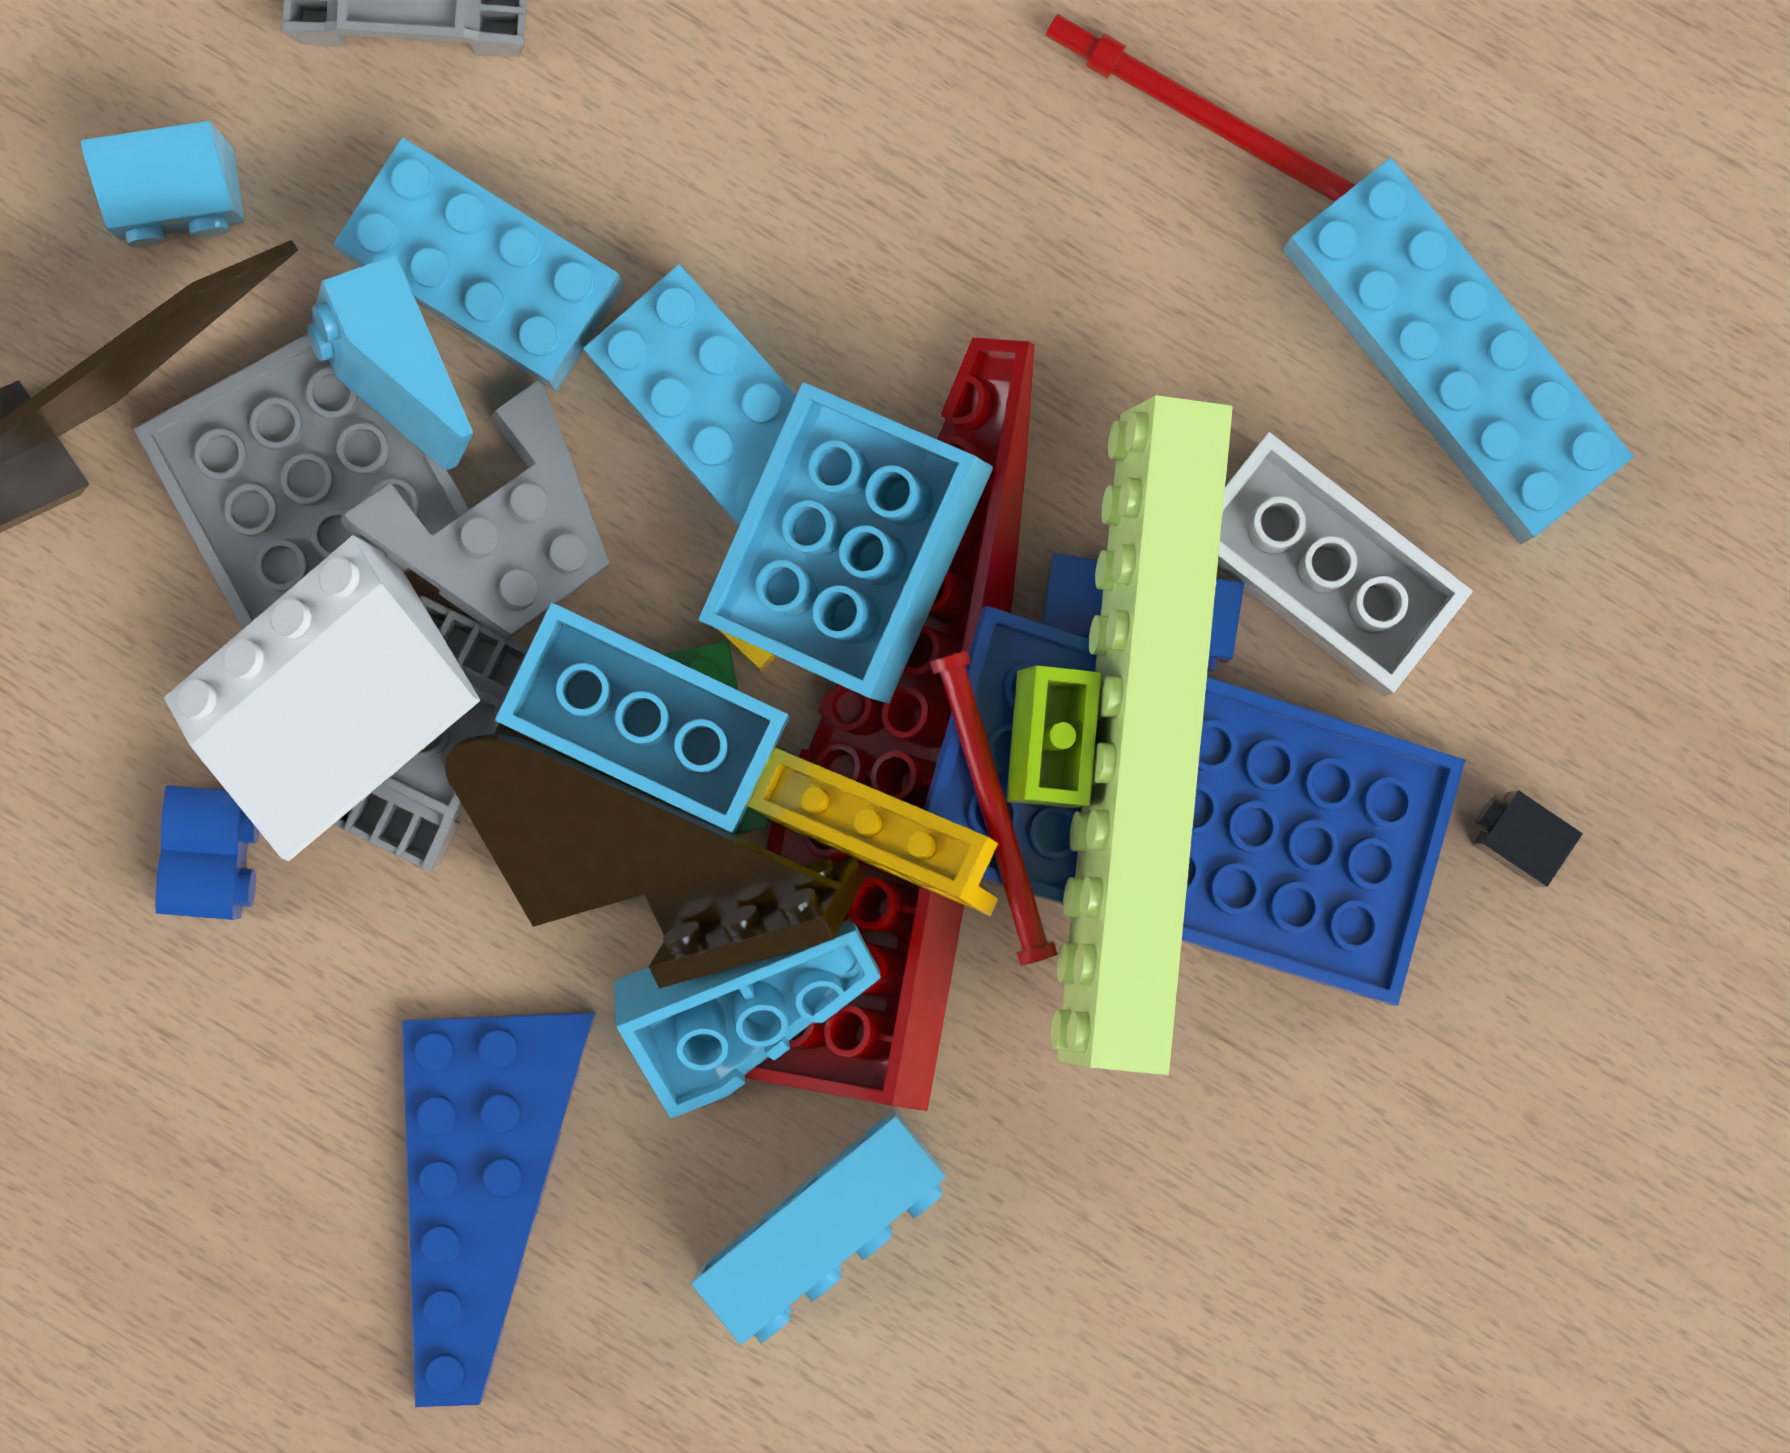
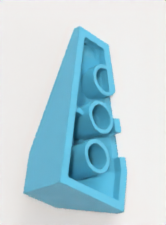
M855 923L844 924L840 926L834 940L660 989L649 967L614 981L616 1027L668 1116L672 1119L731 1095L745 1084V1075L768 1057L775 1061L790 1049L789 1040L813 1022L824 1023L881 978L880 970Z

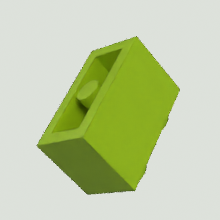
M1037 665L1017 671L1006 802L1063 808L1090 806L1101 672Z

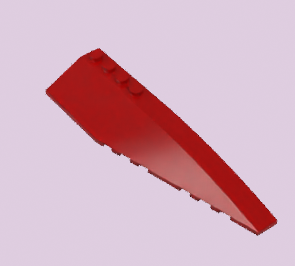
M972 337L942 409L941 415L945 421L937 440L978 457L991 465L993 470L889 704L868 698L836 683L832 691L826 689L817 713L823 716L809 750L802 748L799 755L801 759L921 809H924L952 712L941 674H933L930 661L967 650L969 653L982 608L989 606L1011 613L1031 409L1035 345L1030 341ZM773 821L771 822L766 850L801 866H806L820 859H830L833 864L853 858L786 829ZM856 859L865 881L841 925L855 923L880 970L881 978L824 1023H811L789 1040L790 1049L775 1061L770 1057L766 1058L748 1072L745 1078L889 1106L928 1111L964 905Z

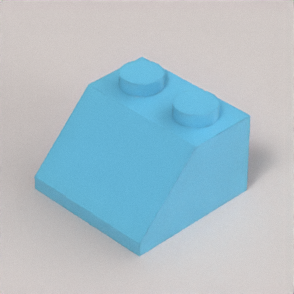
M211 121L81 140L83 156L106 229L120 241L127 240L128 246L146 247L158 245L166 241L165 234L190 230V236L192 237L218 236L229 231L228 224L245 222L234 147Z

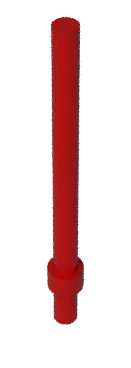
M1058 13L1048 28L1045 36L1088 60L1087 68L1106 79L1109 78L1110 74L1118 77L1333 202L1337 201L1355 186V184L1127 54L1124 52L1126 45L1104 33L1099 38Z

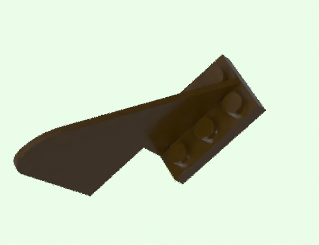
M494 734L474 736L457 743L446 758L445 772L450 785L533 927L645 895L664 935L663 944L648 966L659 989L834 940L865 881L855 857L833 864L830 859H820L806 866H801L525 739Z

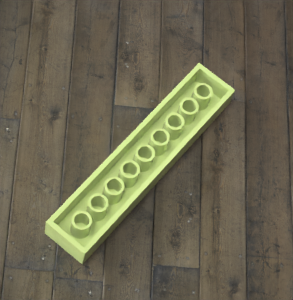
M1155 395L1121 413L1120 421L1115 420L1111 426L1108 439L1109 459L1116 460L1114 485H1108L1105 490L1101 513L1103 524L1110 525L1107 550L1100 552L1095 571L1096 588L1103 590L1101 616H1094L1089 633V651L1091 654L1097 655L1095 672H1101L1090 806L1082 807V812H1075L1070 827V847L1072 851L1078 852L1075 878H1068L1063 898L1064 914L1066 917H1071L1069 943L1061 945L1057 959V978L1060 983H1065L1062 1010H1055L1050 1030L1051 1046L1053 1049H1058L1057 1062L1090 1068L1169 1075L1233 406Z

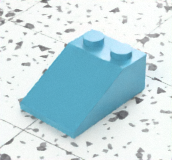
M393 255L323 280L316 304L312 306V323L307 325L308 337L319 361L328 359L335 376L442 469L446 471L457 467L473 435V431L397 256Z

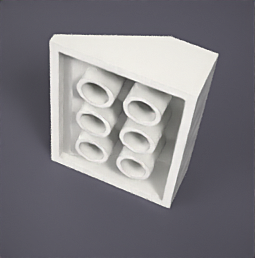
M353 535L164 697L191 748L281 859L286 861L294 858L481 701L402 568L386 557L388 553Z

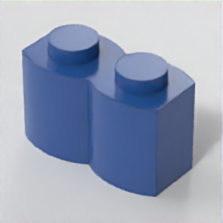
M166 785L161 819V852L156 881V914L235 920L241 918L243 907H252L256 890L255 869L246 868V854L248 843H257L260 832L225 789Z

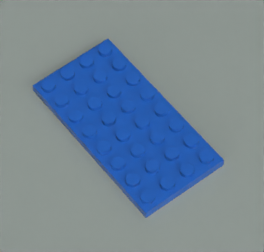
M987 606L981 609L969 651L971 663L965 666L1006 800L1017 671L1037 665L1095 672L1097 655L1090 653L1088 638ZM1207 677L1182 942L1380 1003L1398 1006L1465 760ZM951 712L923 810L989 837ZM1006 802L1033 895L1063 905L1067 880L1069 877L1075 878L1078 852L1072 851L1070 847V827L1075 812H1082V807L1063 808ZM993 854L981 880L1003 886Z

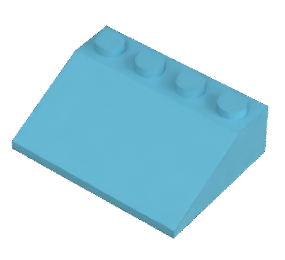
M802 382L698 620L868 698L889 704L993 467L970 453Z

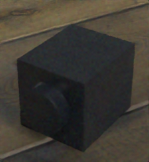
M1517 790L1507 792L1503 799L1494 795L1488 801L1474 823V827L1481 832L1473 845L1533 886L1548 887L1583 833Z

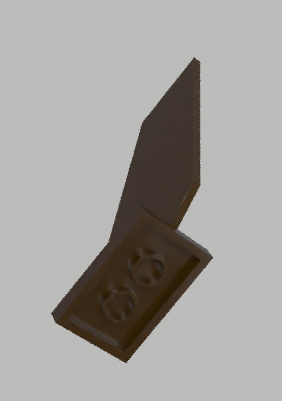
M287 241L190 283L32 398L19 380L0 388V533L80 496L89 483L58 437L116 404L294 255L298 249L293 241Z

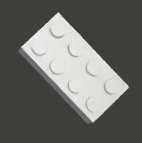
M1270 432L1267 433L1225 487L1217 567L1234 581L1244 583V589L1383 697L1397 690L1473 592L1468 586Z

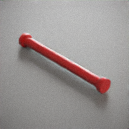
M967 650L930 661L933 674H941L988 836L998 843L994 856L1022 950L1016 953L1020 965H1027L1056 956L1058 952L1054 941L1047 942L965 666L971 663Z

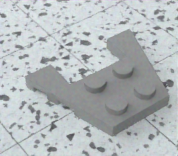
M540 380L497 408L490 417L527 465L528 469L434 535L427 531L391 483L349 510L340 520L346 530L358 538L362 535L388 553L386 557L404 570L410 568L440 589L438 594L505 641L547 612L551 602L558 604L601 573L610 564L547 391Z

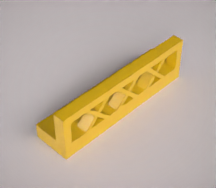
M774 747L747 804L748 807L786 829L846 855L855 857L860 861L987 916H991L998 898L979 887V883L998 845L997 842L983 834Z

